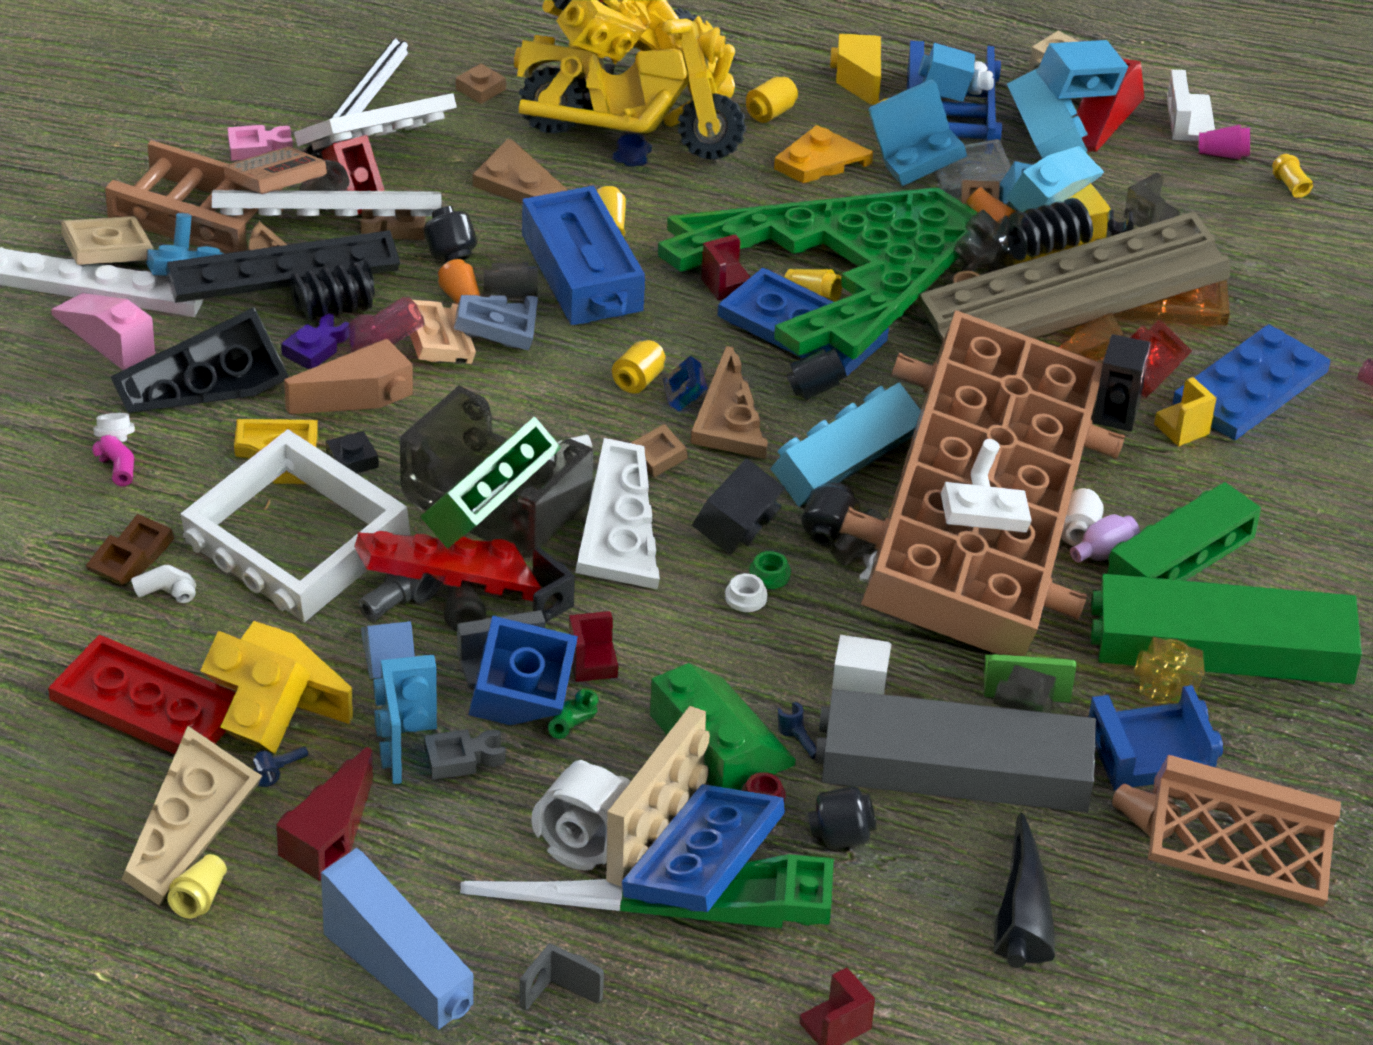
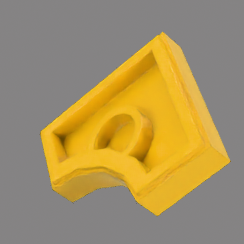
M237 419L234 441L235 456L252 458L287 429L317 448L318 420ZM287 470L273 481V484H306Z

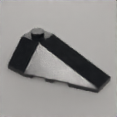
M254 307L110 376L128 413L252 397L289 378Z

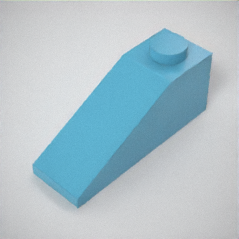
M1080 146L1048 155L1023 171L1006 198L1021 212L1030 208L1037 209L1039 206L1046 204L1051 205L1057 201L1064 202V200L1101 177L1104 171Z

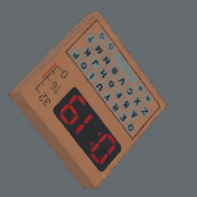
M289 146L223 166L226 179L260 194L327 174L324 160Z

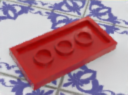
M100 634L48 687L49 699L173 754H176L188 726L216 744L226 733L221 728V725L236 694L235 691Z

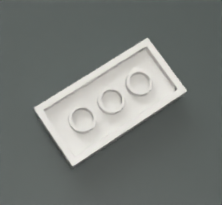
M452 93L328 119L296 131L294 134L298 147L312 144L313 150L329 147L333 143L363 135H375V137L394 133L396 130L403 128L405 130L419 128L427 123L445 119L443 112L457 108L454 94Z

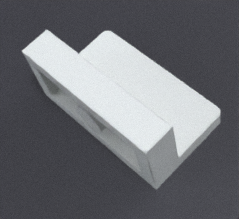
M1171 70L1167 105L1172 140L1199 141V132L1215 130L1210 96L1189 94L1186 70Z

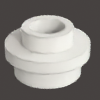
M127 413L100 415L96 418L97 426L93 428L95 436L111 435L117 437L121 442L126 441L127 435L135 431L134 423L130 422L129 414Z
M739 574L726 587L725 600L735 610L753 612L761 609L766 604L767 589L759 577L753 574Z

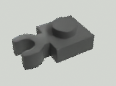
M468 729L424 736V749L432 780L475 774L476 764L478 763L491 767L506 763L505 747H501V732L499 730L485 731L477 738H470Z

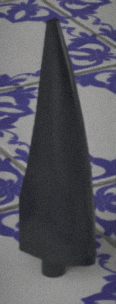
M1020 812L1016 820L1010 873L1002 905L995 919L994 954L1006 957L1007 963L1014 968L1023 967L1026 962L1042 963L1052 961L1055 958L1054 924L1045 871L1035 839L1022 812Z

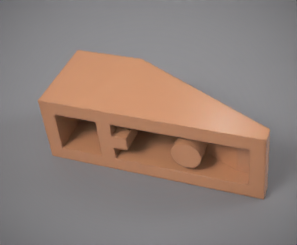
M388 339L379 341L284 379L286 411L289 414L384 407L413 395L412 363Z

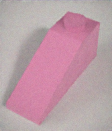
M82 293L51 309L53 317L122 370L155 355L152 317L128 299Z

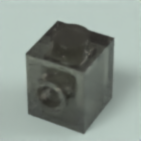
M1015 665L1008 681L1000 680L993 703L1000 706L999 708L1051 713L1057 677Z

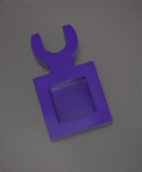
M327 314L320 319L317 328L306 324L281 343L282 356L308 370L317 367L337 352L338 343H342L349 338V323L345 321L340 326L334 327V315Z

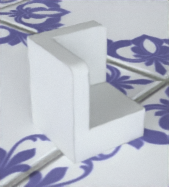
M840 635L832 689L884 695L891 643Z

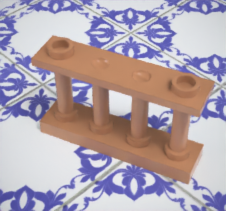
M151 140L148 143L149 170L134 186L112 180L105 187L108 218L135 216L144 230L174 239L176 214L187 213L192 215L189 244L198 247H214L224 254L247 251L246 224L257 213L259 208H243V215H233L232 217L215 212L218 208H212L213 190H250L225 178L223 166L227 165V163ZM161 178L178 182L167 196L150 191ZM194 188L211 193L199 207L182 202Z

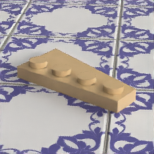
M188 726L121 880L160 906L168 896L170 883L192 867L258 786L262 776Z

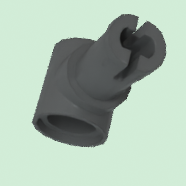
M386 573L383 584L358 600L360 604L359 609L367 620L375 622L398 603L405 604L411 599L419 604L429 601L436 595L442 582L428 573H424L420 580Z

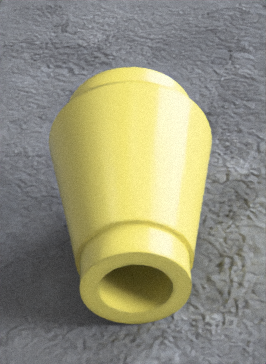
M205 855L196 864L175 878L169 885L168 903L171 909L179 916L188 919L207 913L227 871L224 861L216 855Z

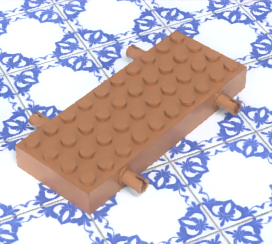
M955 310L941 344L936 363L934 362L933 365H929L899 353L890 377H895L924 388L923 392L926 393L888 518L886 517L883 521L849 507L841 526L840 533L875 544L874 549H877L861 605L989 652L1012 656L1026 655L1038 630L1043 606L1078 620L1084 608L1087 594L1052 583L1051 574L1083 447L1117 459L1125 438L1123 434H1118L1092 424L1091 415L1100 384L1103 364ZM986 439H993L1000 446L988 473L990 487L1025 491L1032 520L1027 532L946 523L941 498L945 482L973 485L971 470Z

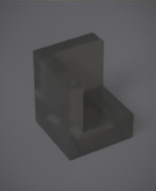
M1156 172L1128 187L1124 217L1127 219L1128 212L1132 211L1134 224L1138 227L1147 226L1180 215L1179 210L1165 202V199L1161 197L1163 175Z

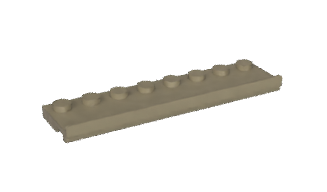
M1194 211L920 293L919 306L942 342L955 310L1025 336L1036 338L1226 280L1230 277V259L1227 255H1221L1215 246L1216 240Z

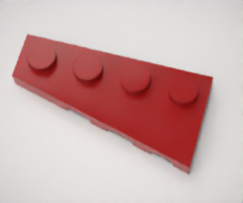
M377 531L375 533L358 532L354 545L367 570L419 580L423 577L424 573H428L435 579L443 582V584L460 587L462 580L484 585V592L502 595L504 588L522 591V599L533 601L534 593L541 589L514 543L503 539L478 541L461 537L447 549L439 538H434L427 534L405 536L394 535L387 531Z

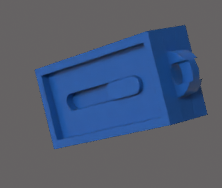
M594 185L522 199V236L570 325L584 324L644 311L645 274Z

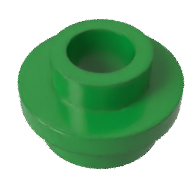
M765 551L759 553L750 564L749 574L759 577L766 589H777L789 582L791 568L787 559L782 554L775 551Z

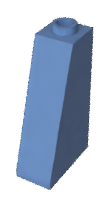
M358 848L354 849L321 872L324 935L437 1030L441 1029L451 1020L461 1018L468 1012L473 1005L472 971Z

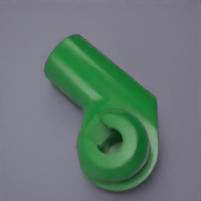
M581 689L576 693L575 699L565 701L561 714L552 717L548 725L549 733L557 739H563L569 734L572 727L591 720L598 712L596 706L599 702V697L597 694L589 689Z

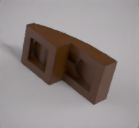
M137 514L119 538L112 535L107 537L86 564V568L88 571L122 586L130 582L131 578L145 571L175 539L172 529Z

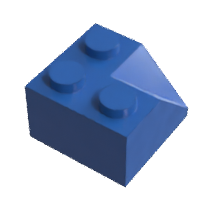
M492 616L468 715L507 725H515L561 714L578 636Z

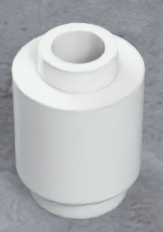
M1080 488L1072 492L1061 535L1062 540L1069 545L1076 546L1082 543L1083 535L1087 529L1102 519L1103 504L1094 491Z

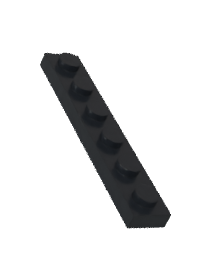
M388 230L167 262L166 273L174 301L179 303L290 286L291 274L296 273L303 280V275L306 271L311 270L318 277L319 270L322 268L329 269L331 274H333L334 267L337 265H342L347 271L349 264L356 262L362 268L366 260L370 265L372 274L397 271L400 260L391 231Z

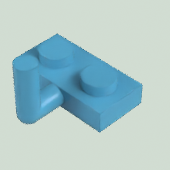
M177 213L174 245H161L159 250L148 249L146 264L152 275L167 276V262L224 253L220 252L217 248L207 246L198 247L197 251H189L192 215Z

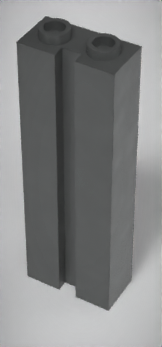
M832 689L830 707L821 706L819 732L827 733V738L818 737L815 764L824 765L822 783L1088 813L1094 782L1096 718Z

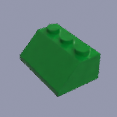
M690 663L652 678L650 716L666 735L689 706L706 711L705 731L709 732L710 737L704 754V765L708 766L706 781L711 786L741 790L747 780L756 773L775 775L795 766L796 759L724 678Z

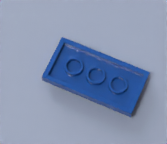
M761 268L718 304L717 316L797 355L774 339L775 325L831 304L833 301L774 272ZM889 328L854 360L831 344L812 350L810 353L802 354L799 357L805 358L822 349L827 352L835 348L848 376L888 341Z
M1268 324L1194 378L1216 397L1211 427L1235 441L1326 374L1329 370L1331 359ZM1184 385L1174 392L1172 404L1175 405L1181 402Z
M702 784L622 880L624 897L643 900L650 904L659 903L686 908L689 911L708 912L784 815L783 797Z

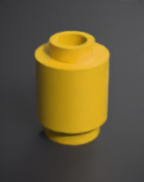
M773 77L748 92L746 96L748 113L758 122L767 123L793 107L798 98L797 87L788 77Z
M651 340L639 341L633 344L612 366V377L615 383L628 393H640L664 368L666 357L662 347Z

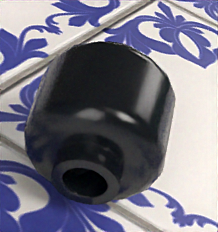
M453 206L442 207L431 212L433 219L424 225L423 233L432 258L443 260L445 264L454 259L464 261L472 257V250L477 246L478 239L469 214L464 211H454Z
M834 482L818 486L811 491L801 523L804 530L815 543L830 546L833 543H843L851 537V535L840 533L849 507L860 512V505L853 491L845 485Z
M854 786L820 793L816 798V810L808 812L813 838L822 837L824 844L830 850L865 844L870 839V831L877 830L870 795H862L861 791Z

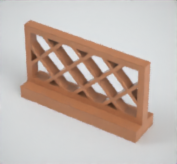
M1171 755L1166 757L1154 779L1153 793H1156L1148 860L1320 907L1326 904L1328 901L1334 825L1340 817L1341 802ZM1168 797L1185 801L1192 811L1179 818L1168 805ZM1214 809L1228 813L1236 823L1222 830L1209 812ZM1197 818L1212 835L1199 843L1185 826V824ZM1258 821L1272 825L1279 835L1265 841L1252 824ZM1240 830L1244 832L1255 846L1254 849L1243 855L1228 838ZM1175 831L1188 849L1177 852L1162 848L1163 836ZM1302 833L1320 838L1319 849L1309 854L1295 835ZM1284 841L1299 859L1288 866H1285L1272 850L1273 847ZM1218 842L1232 861L1226 864L1213 862L1204 849ZM1262 855L1275 873L1270 876L1257 874L1248 861ZM1305 866L1316 880V890L1301 886L1291 873Z

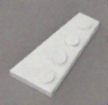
M604 438L575 573L658 589L660 578L659 569L656 567V544L651 524L652 509L648 498L649 484L644 446Z

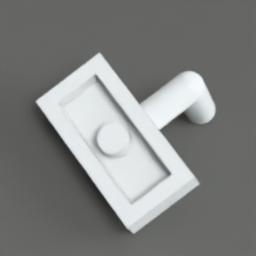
M986 439L971 470L973 485L945 482L941 491V498L946 523L1027 532L1032 520L1025 491L990 487L988 473L1000 448L995 440Z

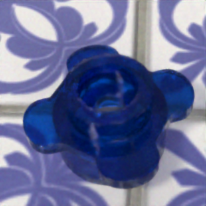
M625 134L619 138L617 142L618 149L612 154V159L617 163H623L627 166H643L648 163L646 156L652 152V146L639 134Z

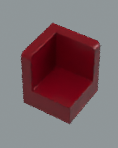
M737 235L703 243L701 279L718 301L725 299L751 278L739 263L740 239Z
M604 611L569 615V634L578 636L572 662L575 682L618 678V662L612 642V613Z
M846 967L831 976L829 1000L802 1013L799 1023L818 1045H842L872 1029L875 998Z

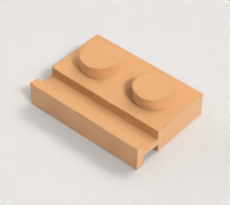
M405 299L401 313L418 359L429 362H456L457 358H463L466 364H472L476 350L471 337L462 331L454 329L458 304L452 303L451 308L443 307L441 302Z

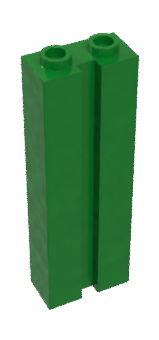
M1103 574L1100 591H1092L1090 614L1098 616V620L1093 619L1091 645H1098V663L1355 685L1362 656L1356 595Z

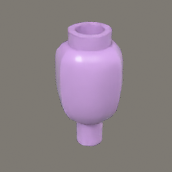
M1115 514L1106 516L1087 529L1083 535L1082 543L1070 549L1071 557L1077 563L1089 557L1094 561L1107 560L1111 550L1118 543L1126 542L1140 533L1139 526L1131 516L1122 517Z

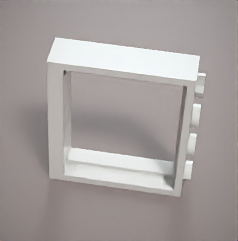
M287 429L180 514L184 530L183 537L193 547V551L197 553L202 552L212 559L223 572H231L243 580L245 585L254 593H262L272 600L282 612L286 610L302 622H306L367 571L354 547L357 535L299 581L219 527V523L287 470L369 524L360 531L361 533L387 531L394 535L409 536L410 527L407 506Z

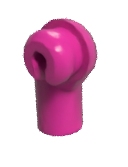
M111 435L102 436L100 441L93 444L92 451L94 456L100 455L99 461L107 462L108 460L113 462L112 481L116 485L127 486L131 484L134 471V454L117 437Z

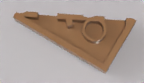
M509 138L473 173L474 187L521 204L522 199L567 191L558 180L515 141Z
M726 346L691 431V444L766 459L768 442L762 436L758 412L754 410V400L748 382L743 380L739 356L734 352V347Z

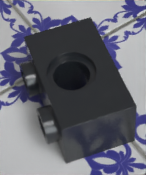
M1115 334L1111 335L1102 365L1093 424L1132 432L1141 402L1151 342Z

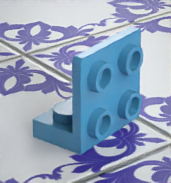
M933 79L914 86L868 109L885 166L901 186L967 157L964 144L949 128L938 87Z
M434 655L381 660V678L373 679L376 706L382 705V709L374 710L377 737L385 738V742H379L382 769L390 768L393 784L402 783L401 733L437 729V679Z

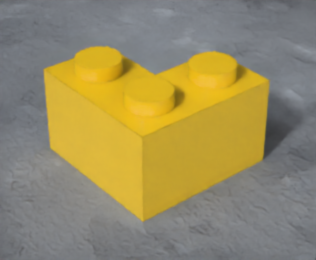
M218 630L200 671L215 683L237 691L221 728L238 740L276 754L311 673L296 660Z

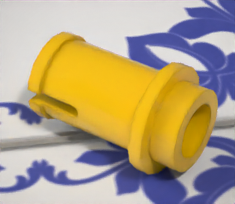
M1282 154L1274 160L1272 164L1274 177L1282 180L1295 198H1302L1310 193L1313 188L1312 180L1300 168V162L1297 157Z

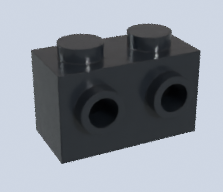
M746 458L708 498L691 526L732 555L742 543L747 547L751 545L763 528L759 525L761 522L768 525L782 507L777 503V500L785 487Z

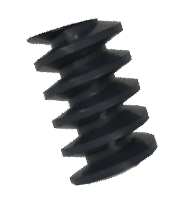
M1069 198L1064 200V202L1057 201L1051 205H1042L1037 209L1030 208L1024 212L1012 213L1008 218L1006 226L1008 247L1014 259L1018 261L1025 259L1026 255L1036 257L1040 251L1044 254L1050 253L1053 247L1059 251L1065 249L1066 244L1074 247L1079 244V241L1084 244L1088 243L1093 235V225L1089 212L1084 204L1076 198Z
M367 260L364 261L362 268L356 262L349 264L347 271L342 265H337L334 267L333 274H331L329 269L322 268L319 270L318 277L311 270L304 272L303 280L296 273L290 275V291L293 305L297 312L303 311L308 321L313 318L314 308H318L322 317L328 314V307L330 305H333L338 315H342L343 304L346 302L349 304L352 312H357L358 300H363L367 309H372L375 288L372 271Z

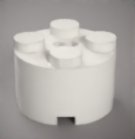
M583 760L573 762L570 767L562 772L533 808L531 821L534 833L537 838L543 835L550 845L547 852L554 859L568 867L578 870H591L595 865L602 863L604 865L607 862V811L631 781L626 777L616 776L602 767L589 764Z

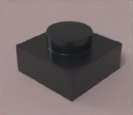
M364 431L326 441V454L356 474L379 468L378 454Z

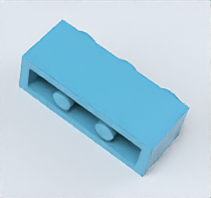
M1038 68L1007 83L1042 159L1048 155L1080 146L1085 152L1088 151L1082 140V137L1088 134L1079 116L1077 115L1072 118V116L1078 113L1071 99H1057L1038 75Z

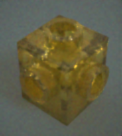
M1154 636L1147 652L1142 650L1139 653L1134 669V675L1139 676L1140 694L1147 696L1155 702H1169L1173 704L1180 701L1183 686L1192 685L1195 692H1197L1205 674L1202 650L1188 647L1185 643L1176 639L1164 640Z

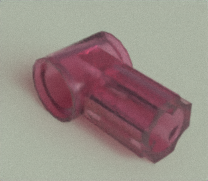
M402 297L374 316L360 315L354 318L348 327L351 353L385 339H388L394 345L425 325L424 317L419 311L417 304L410 297Z

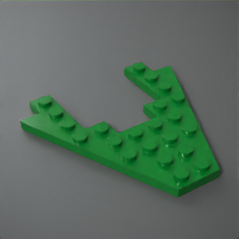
M939 187L672 215L667 217V230L675 235V237L658 243V256L681 272L691 270L695 266L702 264L703 243L731 235H737L740 239V250L750 248L754 244L767 239H772L792 254L802 253L811 247L822 243L858 266L842 273L841 287L853 295L775 325L774 339L798 356L831 344L854 360L898 317H901L904 311L919 297V294L923 293L986 231L987 218Z

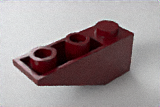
M366 747L353 759L346 760L337 773L324 784L316 786L311 791L309 797L295 809L287 811L276 824L278 856L318 881L321 880V872L351 852L373 782L372 749Z

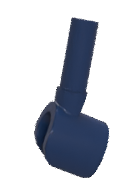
M793 702L792 715L785 714L778 708L779 732L785 736H794L799 740L809 756L815 759L817 747L804 728L803 706Z
M303 746L274 757L268 751L258 752L253 759L256 767L253 770L262 776L258 786L268 787L275 784L280 778L279 768L307 757V748Z

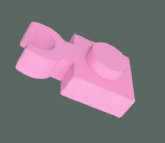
M264 125L227 127L231 161L248 159L288 146L293 148L290 126H279L270 131H265Z

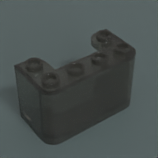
M458 385L400 436V484L405 497L418 508L424 511L430 508L506 440V438L492 432V414L489 403L483 396ZM564 439L559 444L561 449L554 454V461L549 459L477 526L470 530L469 533L485 541H492L494 539L507 540L514 543L523 558L533 556L534 549L537 547L541 548L591 500L593 448L573 439Z

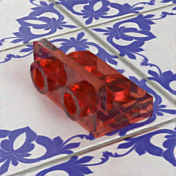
M1160 319L1149 330L1142 325L1130 337L1151 342L1142 395L1147 398L1192 352Z

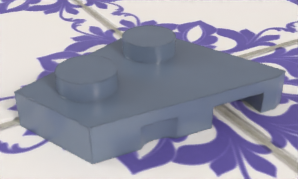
M461 295L456 310L454 329L472 337H483L500 342L506 347H517L529 351L534 335L538 297L526 296L524 303H507L506 296L491 295L490 297H481L478 295Z

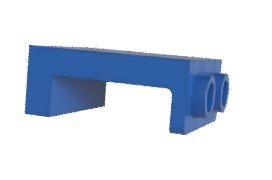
M1192 685L1183 686L1178 703L1117 712L1109 695L1092 697L1088 718H1096L1095 748L1113 790H1117L1123 784L1131 787L1154 785L1155 776L1168 755L1216 768L1218 757H1221L1223 754L1222 738L1218 731L1213 730L1208 720L1206 703L1203 700H1199Z

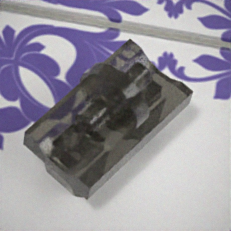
M982 209L968 221L965 228L969 232L963 235L954 247V250L966 261L961 271L975 272L978 266L985 265L989 272H993L1015 264L1016 259L1012 256L1008 244L1003 243L1006 238V226L1009 217L1005 215L998 221H995Z

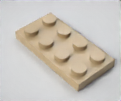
M689 706L607 811V882L622 887V880L683 808L693 793L702 784L706 783L708 766L704 765V754L710 737L709 732L705 731L706 711Z

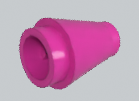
M1241 124L1199 132V154L1241 160V157L1250 156V128H1241Z

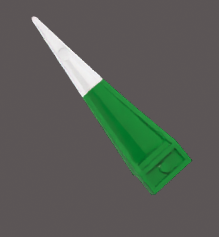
M787 854L746 862L708 912L689 911L686 908L659 903L650 904L643 900L626 898L623 895V888L621 886L607 882L606 879L550 882L464 881L461 882L460 893L781 929L783 921L796 922L806 926L815 924L830 925L834 858Z

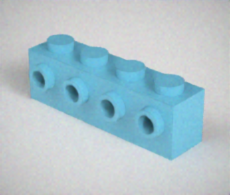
M900 382L887 390L883 386L876 388L863 399L864 404L859 407L855 403L848 405L835 416L836 420L828 424L826 420H823L807 432L806 435L808 437L800 442L795 437L778 450L780 458L770 469L799 507L807 503L813 489L827 483H840L913 437L921 410Z

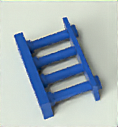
M910 40L907 90L923 83V76L918 75V70L924 55V41ZM987 46L984 64L988 68L987 71L993 73L994 86L991 90H982L980 95L971 94L968 90L966 93L967 97L984 98V104L942 101L946 116L984 118V125L948 122L950 130L958 138L985 139V157L992 158L994 144H1000L1002 134V122H996L995 82L1000 80L1001 61L995 60L994 46Z

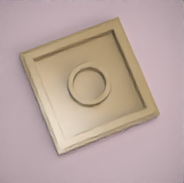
M135 216L66 220L61 222V234L77 265L147 260V250H153L151 242Z

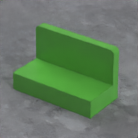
M985 654L984 697L1070 703L1076 672V661L1070 659Z

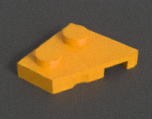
M816 125L775 157L774 170L799 182L806 183L818 180L822 176L844 173V166L854 162H859L863 167L870 166L873 163L874 151L835 134L827 128Z

